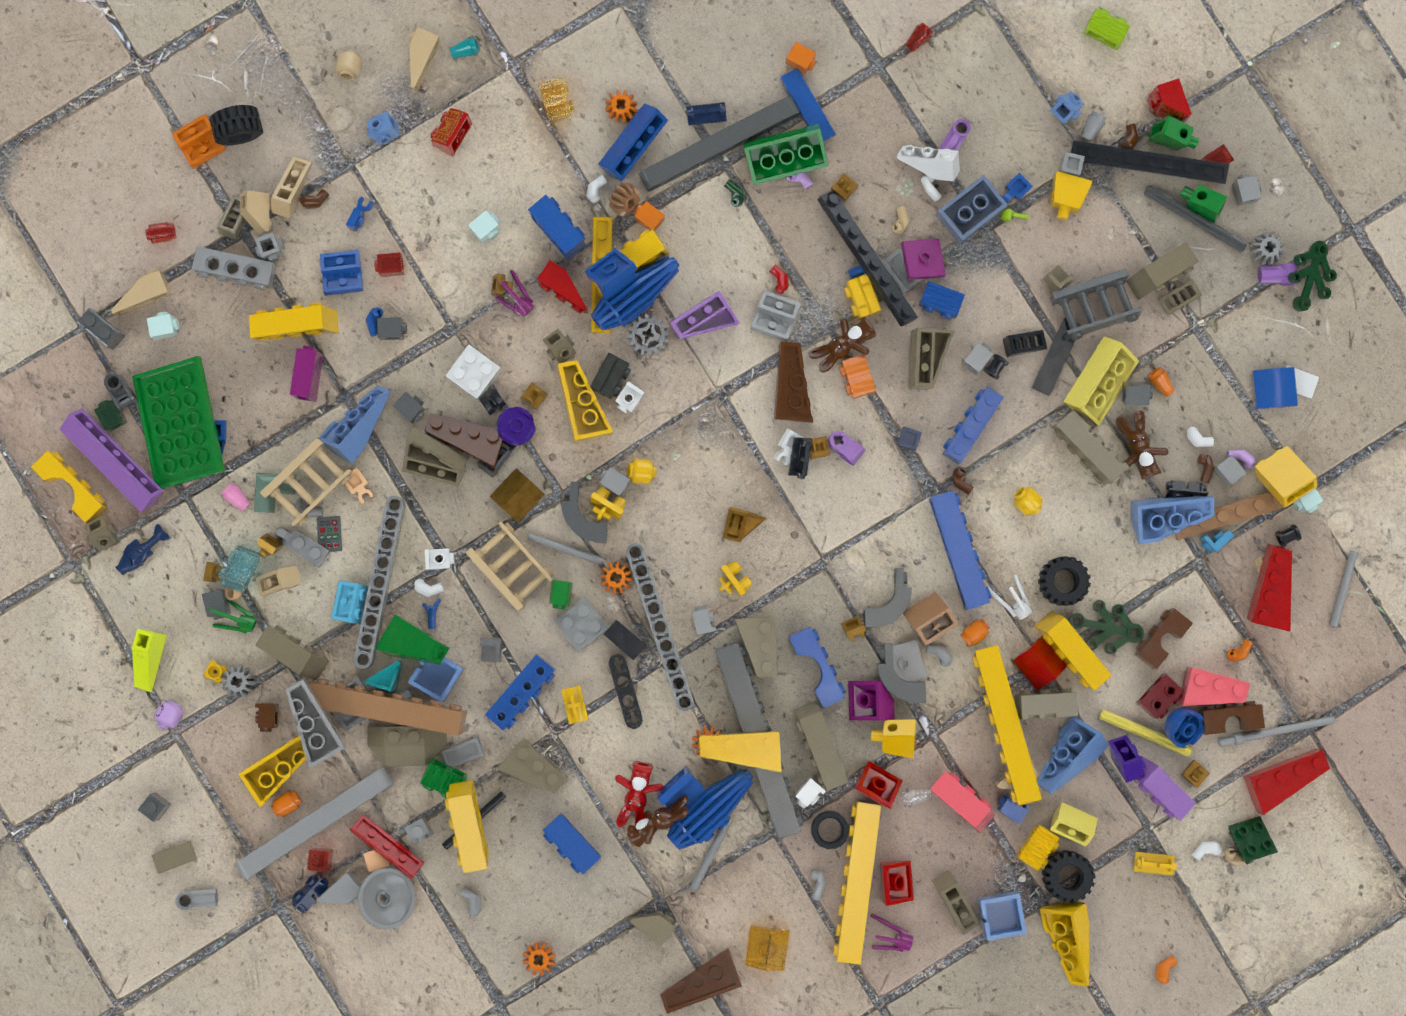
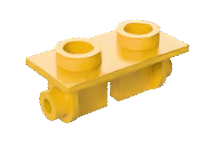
M1135 852L1134 872L1173 876L1174 870L1176 871L1177 863L1174 862L1175 856Z

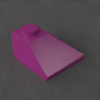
M848 681L849 720H895L894 699L882 681Z

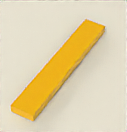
M593 217L592 265L612 251V217ZM593 281L591 314L603 296ZM591 317V333L611 334V328L602 331Z

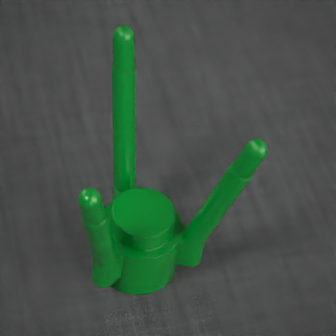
M228 600V603L244 613L245 616L241 614L238 618L213 608L209 609L212 613L236 621L237 626H240L213 624L214 628L239 631L246 634L247 632L252 633L257 622L254 613L247 611L232 600Z

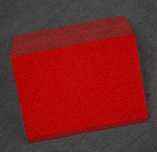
M1043 635L1012 660L1037 691L1055 680L1067 667V664L1057 656L1053 647L1044 640Z
M868 761L853 787L890 809L903 780Z
M911 861L880 862L883 903L886 906L913 901Z

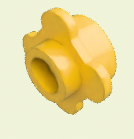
M212 660L204 672V677L214 680L215 683H220L224 672L227 671V667L219 665L215 660Z

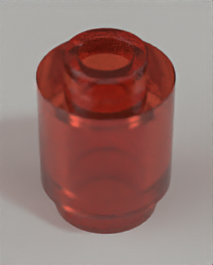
M173 223L149 224L148 229L145 230L146 238L148 241L151 240L152 244L170 242L172 239H176V230Z

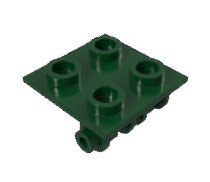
M1261 816L1228 826L1230 831L1228 833L1235 842L1234 845L1238 846L1237 851H1240L1242 862H1245L1246 865L1254 862L1253 860L1278 853Z

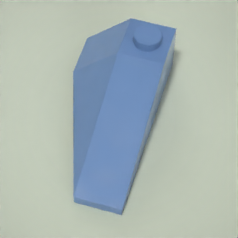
M376 386L359 400V406L351 411L347 410L344 413L345 417L338 423L334 421L319 437L325 443L324 446L341 459L353 463L364 450L390 391Z

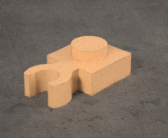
M359 468L352 470L350 474L351 479L345 485L352 495L358 492L359 501L365 504L364 494H369L371 498H374V494L365 488L369 483Z

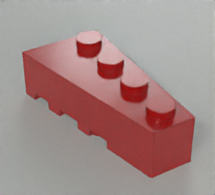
M1267 543L1247 619L1252 623L1290 632L1292 551L1288 548Z
M1314 749L1244 775L1243 778L1257 813L1265 815L1328 771L1330 766L1324 751Z

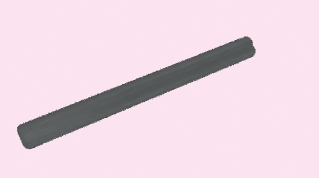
M1149 185L1144 191V195L1240 252L1245 250L1247 246L1245 241L1160 190Z

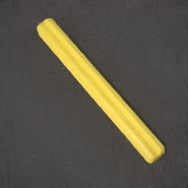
M1107 710L1100 712V720L1184 756H1190L1192 752L1191 746L1187 745L1185 749L1179 748L1163 734Z

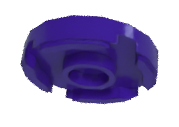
M521 407L505 409L497 420L499 436L511 445L520 446L527 443L533 437L536 428L533 416Z

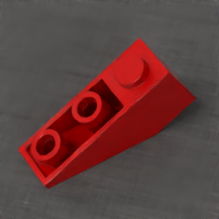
M549 260L537 278L538 283H540L539 287L546 292L552 291L555 293V298L563 303L567 301L572 304L571 308L576 312L587 314L588 309L567 271Z

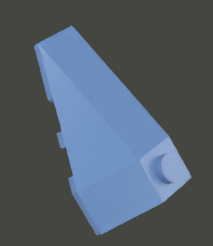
M1213 496L1149 498L1130 501L1131 522L1138 544L1159 542L1164 537L1173 533L1177 534L1188 526H1194L1215 516Z
M1072 716L1060 730L1056 746H1053L1051 750L1052 755L1049 761L1045 763L1037 780L1038 786L1050 794L1056 792L1096 761L1109 746L1102 733L1075 716Z

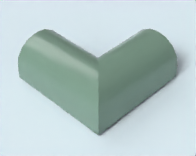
M256 473L254 512H275V498L270 496L264 498L260 492L279 474ZM284 482L279 487L281 494L295 495V490L289 484Z

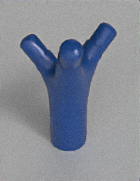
M440 598L437 599L433 607H428L425 603L422 604L428 617V629H436V611L441 602Z

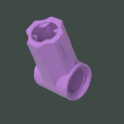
M965 119L957 120L939 149L957 151L970 132V123ZM958 125L964 126L965 129H966V132H965V133H959V132H957L956 126H958Z
M1294 263L1281 264L1280 266H1260L1257 273L1259 284L1280 283L1282 286L1296 285L1298 283L1292 284L1289 282L1288 275L1291 272L1298 271V266Z

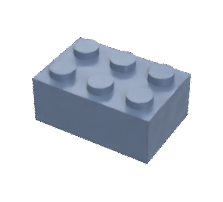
M983 175L941 207L935 216L960 245L1003 212L1008 204L985 175Z

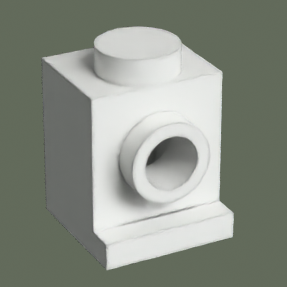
M627 382L615 401L618 404L617 408L625 414L627 412L632 414L645 393L630 382ZM627 395L632 396V401L627 402L625 397Z
M449 548L425 550L426 570L452 569V564H455L454 552H451ZM438 555L443 557V561L440 563L436 561Z
M809 777L796 792L795 797L798 799L795 802L805 809L809 804L813 806L820 798L818 794L820 792L824 794L826 791Z

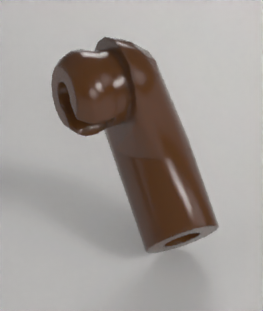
M959 466L953 471V483L955 487L969 495L974 487L965 482L966 470L964 467Z

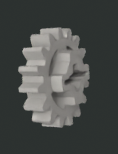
M648 314L645 315V319L638 316L639 322L632 321L634 327H628V331L632 333L627 335V339H632L629 343L630 347L635 345L634 352L636 353L640 350L641 356H644L645 352L648 353L649 357H651L652 352L659 355L658 349L665 350L663 343H669V340L665 338L669 336V332L664 331L668 328L667 324L662 326L663 319L661 318L656 321V315H653L652 319L649 318ZM648 323L646 327L639 328L641 325ZM655 326L660 329L662 336L656 333ZM651 328V335L653 337H649L646 342L645 335L643 334H647ZM635 336L641 338V346L637 343ZM658 343L656 346L649 348V345Z

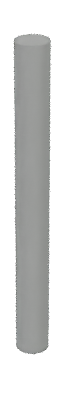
M532 533L528 536V540L599 565L603 563V557Z
M1350 550L1330 621V626L1338 627L1358 554L1356 551Z
M728 819V824L719 829L690 889L697 891L733 820Z

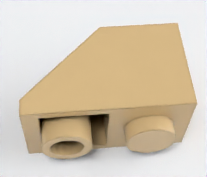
M245 191L240 194V214L259 235L269 232L272 221L269 218V211L271 210L269 193Z

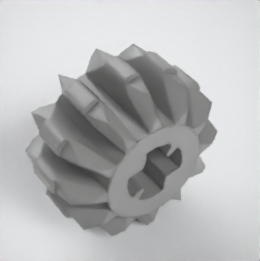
M1264 232L1261 234V237L1256 236L1254 238L1255 242L1251 244V247L1254 248L1251 254L1257 255L1254 261L1261 259V265H1265L1266 262L1269 265L1274 264V261L1278 262L1281 259L1279 255H1283L1285 252L1280 249L1284 246V243L1278 242L1281 237L1274 238V233L1272 232L1269 235ZM1265 246H1267L1266 248L1270 247V251H1266Z
M238 665L237 669L235 666H231V672H224L227 678H222L221 682H226L227 685H224L222 689L229 688L228 696L234 693V698L237 699L240 694L242 697H247L246 691L253 692L250 685H255L256 682L250 681L251 678L255 677L254 674L248 675L250 668L247 667L243 670V665ZM236 677L242 679L241 686L235 684V681H237Z

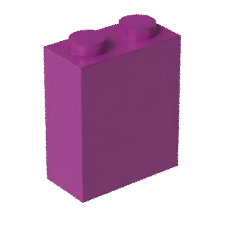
M303 346V349H296L290 395L298 400L317 401L323 355L315 347Z

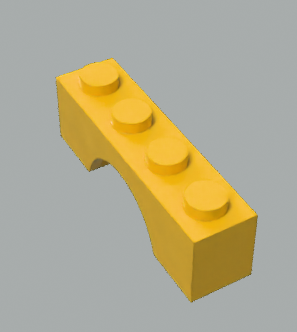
M47 450L31 468L44 481L53 482L61 479L67 481L72 486L75 494L72 510L85 523L96 519L108 508L104 504L105 499L100 494H94L90 490L92 486L85 479L81 480L77 476L78 472L71 465L67 466L63 462L65 459L60 453Z

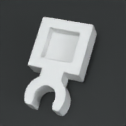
M788 428L778 443V446L782 447L781 450L777 451L774 455V459L777 461L784 456L782 463L786 466L790 462L794 437L804 438Z

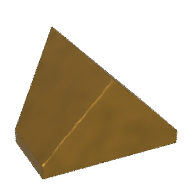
M730 507L722 538L741 542L743 538L767 518L749 511Z

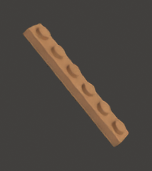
M1270 492L1215 508L1214 517L1182 529L1181 532L1175 534L1176 540L1284 507Z

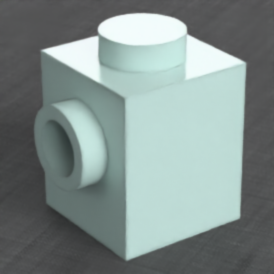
M484 211L468 226L483 244L486 240H492L499 234L498 230H500L498 223L500 221L494 213L489 214L487 211Z
M159 312L155 317L147 318L149 334L152 339L159 340L178 336L177 330L180 329L178 319L168 314V312Z
M1315 488L1292 504L1298 511H1308L1311 513L1319 508L1318 504L1323 502V499Z

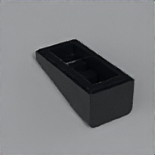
M1043 330L1009 335L1003 338L1006 357L1047 349ZM1034 336H1037L1039 346H1036ZM1027 338H1029V342H1030V346H1031L1030 348H1029V346H1028ZM1020 339H1021V343H1022L1023 349H1021V347H1020V343H1019V340H1020Z
M503 441L510 448L507 450L502 446L501 452L504 455L499 454V461L496 463L495 469L483 461H478V467L491 477H494L517 445H511Z

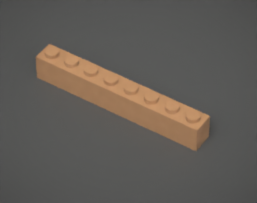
M317 679L309 683L321 706L327 711L457 736L464 733L467 710L461 709V705L450 704L449 707L442 705L443 702L431 700L428 703L423 702V698L420 697L407 699L404 698L403 694L392 693L391 696L386 695L383 690L374 689L373 692L366 691V687L362 686L349 688L346 683L336 682L335 685L328 684V680Z

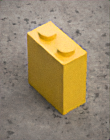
M1288 446L1278 449L1272 456L1259 461L1255 466L1256 477L1284 508L1317 488V477Z

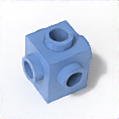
M1070 91L1066 95L1062 93L1054 101L1056 105L1050 111L1065 124L1070 119L1074 121L1082 113L1080 109L1084 103L1077 94Z
M388 112L376 115L367 121L369 128L367 129L368 136L379 145L386 144L400 136L396 119Z

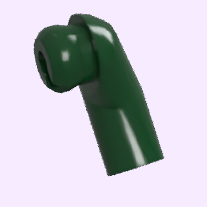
M729 179L724 187L732 193L731 204L734 207H740L744 202V191Z

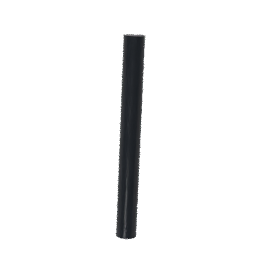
M502 791L480 809L481 818L485 817L506 798ZM455 834L442 843L446 850L454 844L453 836Z

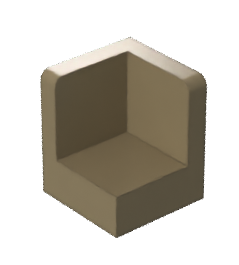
M1057 265L1043 280L1054 291H1057L1070 281L1074 275L1072 273L1068 275Z

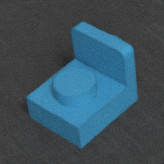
M1229 530L1219 531L1212 538L1214 541L1207 535L1199 539L1202 542L1201 546L1207 552L1215 553L1234 535Z

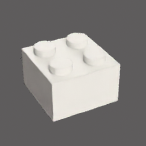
M468 345L445 376L469 395L480 401L479 399L485 395L502 372V369L475 348Z

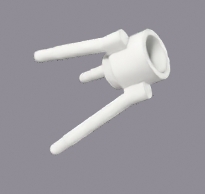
M1014 574V579L1022 597L1020 600L1013 587L1009 588L1016 600V603L1012 605L1014 609L990 588L989 590L991 595L1013 617L1017 616L1021 620L1033 611L1030 608L1031 604L1027 600L1017 574Z

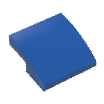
M359 250L320 254L323 293L325 296L364 291Z
M1294 367L1253 370L1257 410L1298 406Z

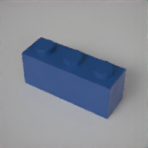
M562 813L543 829L545 833L543 835L550 844L554 842L558 847L557 852L564 859L567 857L572 862L570 866L575 872L584 874L601 858V855Z

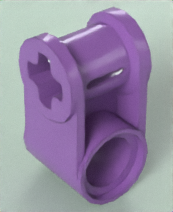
M841 431L834 432L828 438L829 447L853 466L865 452L863 446ZM840 437V443L835 445L834 438Z

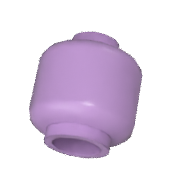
M171 700L161 702L153 716L158 721L156 725L166 731L168 727L176 728L184 714L181 710L182 706Z

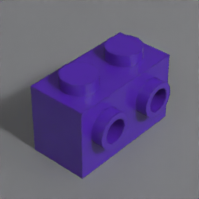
M1127 735L1108 741L1111 759L1126 783L1145 776L1143 769L1146 767L1145 761L1138 754L1135 744L1131 743Z

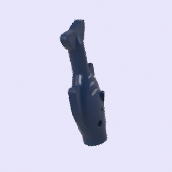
M156 524L154 535L147 542L140 544L139 540L135 539L126 546L123 556L115 568L123 576L128 572L138 569L144 565L143 563L148 557L153 555L150 549L159 540L166 541L170 540L171 537L164 532L159 524Z

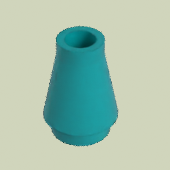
M468 37L455 46L450 47L453 59L476 56V53L480 52L475 37Z

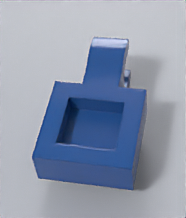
M1018 173L1004 187L1008 192L1002 198L1006 203L1013 197L1019 201L1033 186Z
M363 197L358 199L357 207H354L346 223V226L355 232L358 228L362 227L365 221L364 213L373 208L372 201L367 206L362 205L364 202Z

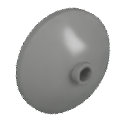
M392 868L378 869L370 873L360 885L357 896L359 911L362 917L376 928L392 929L398 927L413 912L416 898L415 890L410 879L401 871ZM381 895L384 897L383 902L379 900Z

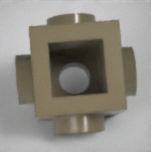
M559 329L543 339V342L548 347L546 352L552 360L557 359L559 363H564L576 354L572 347L575 345L568 335L565 337Z
M103 515L85 524L88 542L91 546L95 545L99 551L117 543V529L113 523L109 524Z

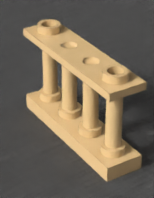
M316 438L260 492L264 498L274 497L295 518L291 523L293 527L297 524L302 526L309 519L307 515L340 483L344 485L351 479L350 474L352 471L347 469L343 472L327 456L322 448L325 443L320 438ZM312 455L317 456L338 477L331 486L309 465L307 460ZM298 469L303 470L324 491L316 500L294 478L293 473ZM284 482L289 484L310 505L304 512L300 513L281 494L279 487Z
M500 521L498 524L502 528L501 531L480 549L474 550L471 547L466 554L513 607L520 612L525 607L523 604L524 598L544 580L548 579L552 583V580H554L552 576L554 574L547 566L543 568L514 536L513 532L515 530L508 522L504 524ZM508 535L515 544L493 564L490 563L488 565L483 560L485 554ZM521 549L528 559L506 579H500L497 575L498 569ZM534 564L542 573L522 591L514 594L509 589L511 584Z

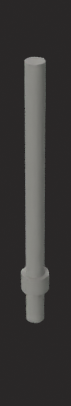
M1328 716L1245 734L1241 732L1235 733L1230 737L1218 739V744L1220 747L1231 744L1241 745L1245 741L1334 724L1335 719L1334 716Z

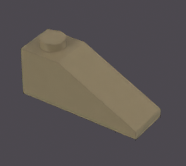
M949 870L932 880L963 935L980 925L960 886Z

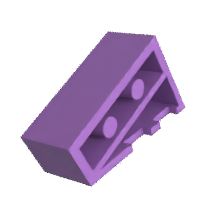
M720 291L715 292L669 322L678 339L740 324Z
M1143 757L1146 767L1143 768L1145 776L1134 780L1138 784L1137 787L1145 794L1148 793L1151 796L1150 800L1157 806L1161 805L1164 808L1163 812L1169 818L1175 817L1181 821L1196 803L1158 765Z

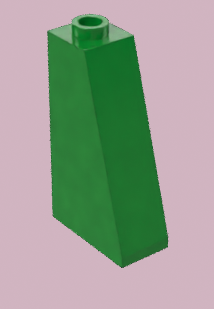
M396 614L375 647L376 650L392 657L435 665L441 664L450 649L439 640Z

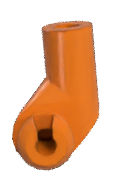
M1244 639L1240 648L1227 651V658L1234 662L1244 660L1253 642Z
M1173 955L1157 965L1156 979L1162 985L1169 982V969L1178 964Z

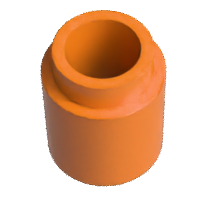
M976 619L963 629V633L960 636L971 647L990 634L987 631L990 627L983 619L981 621Z
M293 790L273 800L271 808L277 817L280 815L283 818L298 809L299 805L303 802L299 794Z

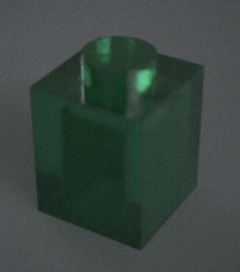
M104 400L98 404V408L94 409L106 431L112 432L127 423L123 413L117 409L112 400Z

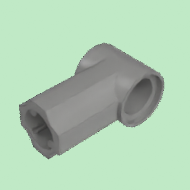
M217 889L184 891L176 897V906L181 910L218 906ZM183 895L190 897V905L183 904Z

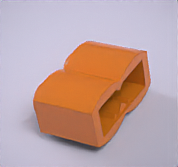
M862 354L842 360V366H839L841 377L846 378L845 390L848 396L851 395L852 400L876 392L865 355Z

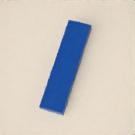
M796 68L780 77L807 126L819 123L823 142L834 137L836 133L799 70Z

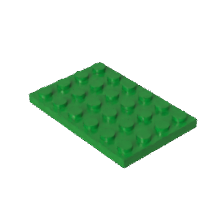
M195 356L132 376L154 482L161 489H166L225 472L201 357Z

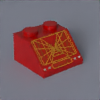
M1179 78L1157 85L1148 95L1150 109H1153L1154 114L1162 118L1169 115L1185 123L1192 115Z
M450 108L448 112L445 111L443 113L439 128L433 130L430 138L433 146L453 157L472 126V122L468 113Z

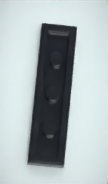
M1066 317L1063 318L1031 387L1050 396L1075 342L1072 339H1065L1067 330H1070Z

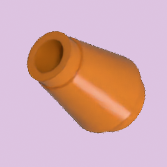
M1161 367L1153 370L1148 375L1149 382L1164 394L1165 397L1175 391L1166 371L1162 370Z

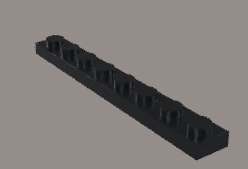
M1074 140L1071 153L1085 156L1083 163L1218 184H1226L1229 164Z
M832 191L821 195L817 201L899 325L902 327L914 322L918 316L836 192Z

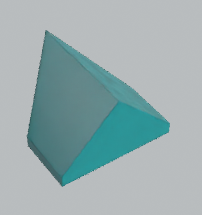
M396 661L366 679L365 683L384 690L396 691L403 666L402 661Z

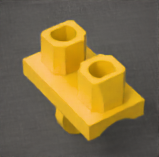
M603 486L596 493L593 492L589 501L595 505L592 511L598 514L596 520L600 521L603 517L609 521L611 516L620 520L624 512L623 508L626 500L617 496L613 503L608 501L607 498L610 491Z
M735 561L728 565H723L721 570L729 581L727 582L723 576L718 580L722 586L718 590L721 592L725 589L730 595L734 592L730 587L732 584L740 596L746 594L745 591L750 588L752 582L747 576L740 581H737L734 577L736 573L742 570L738 562Z
M581 685L562 689L561 692L569 725L589 720Z

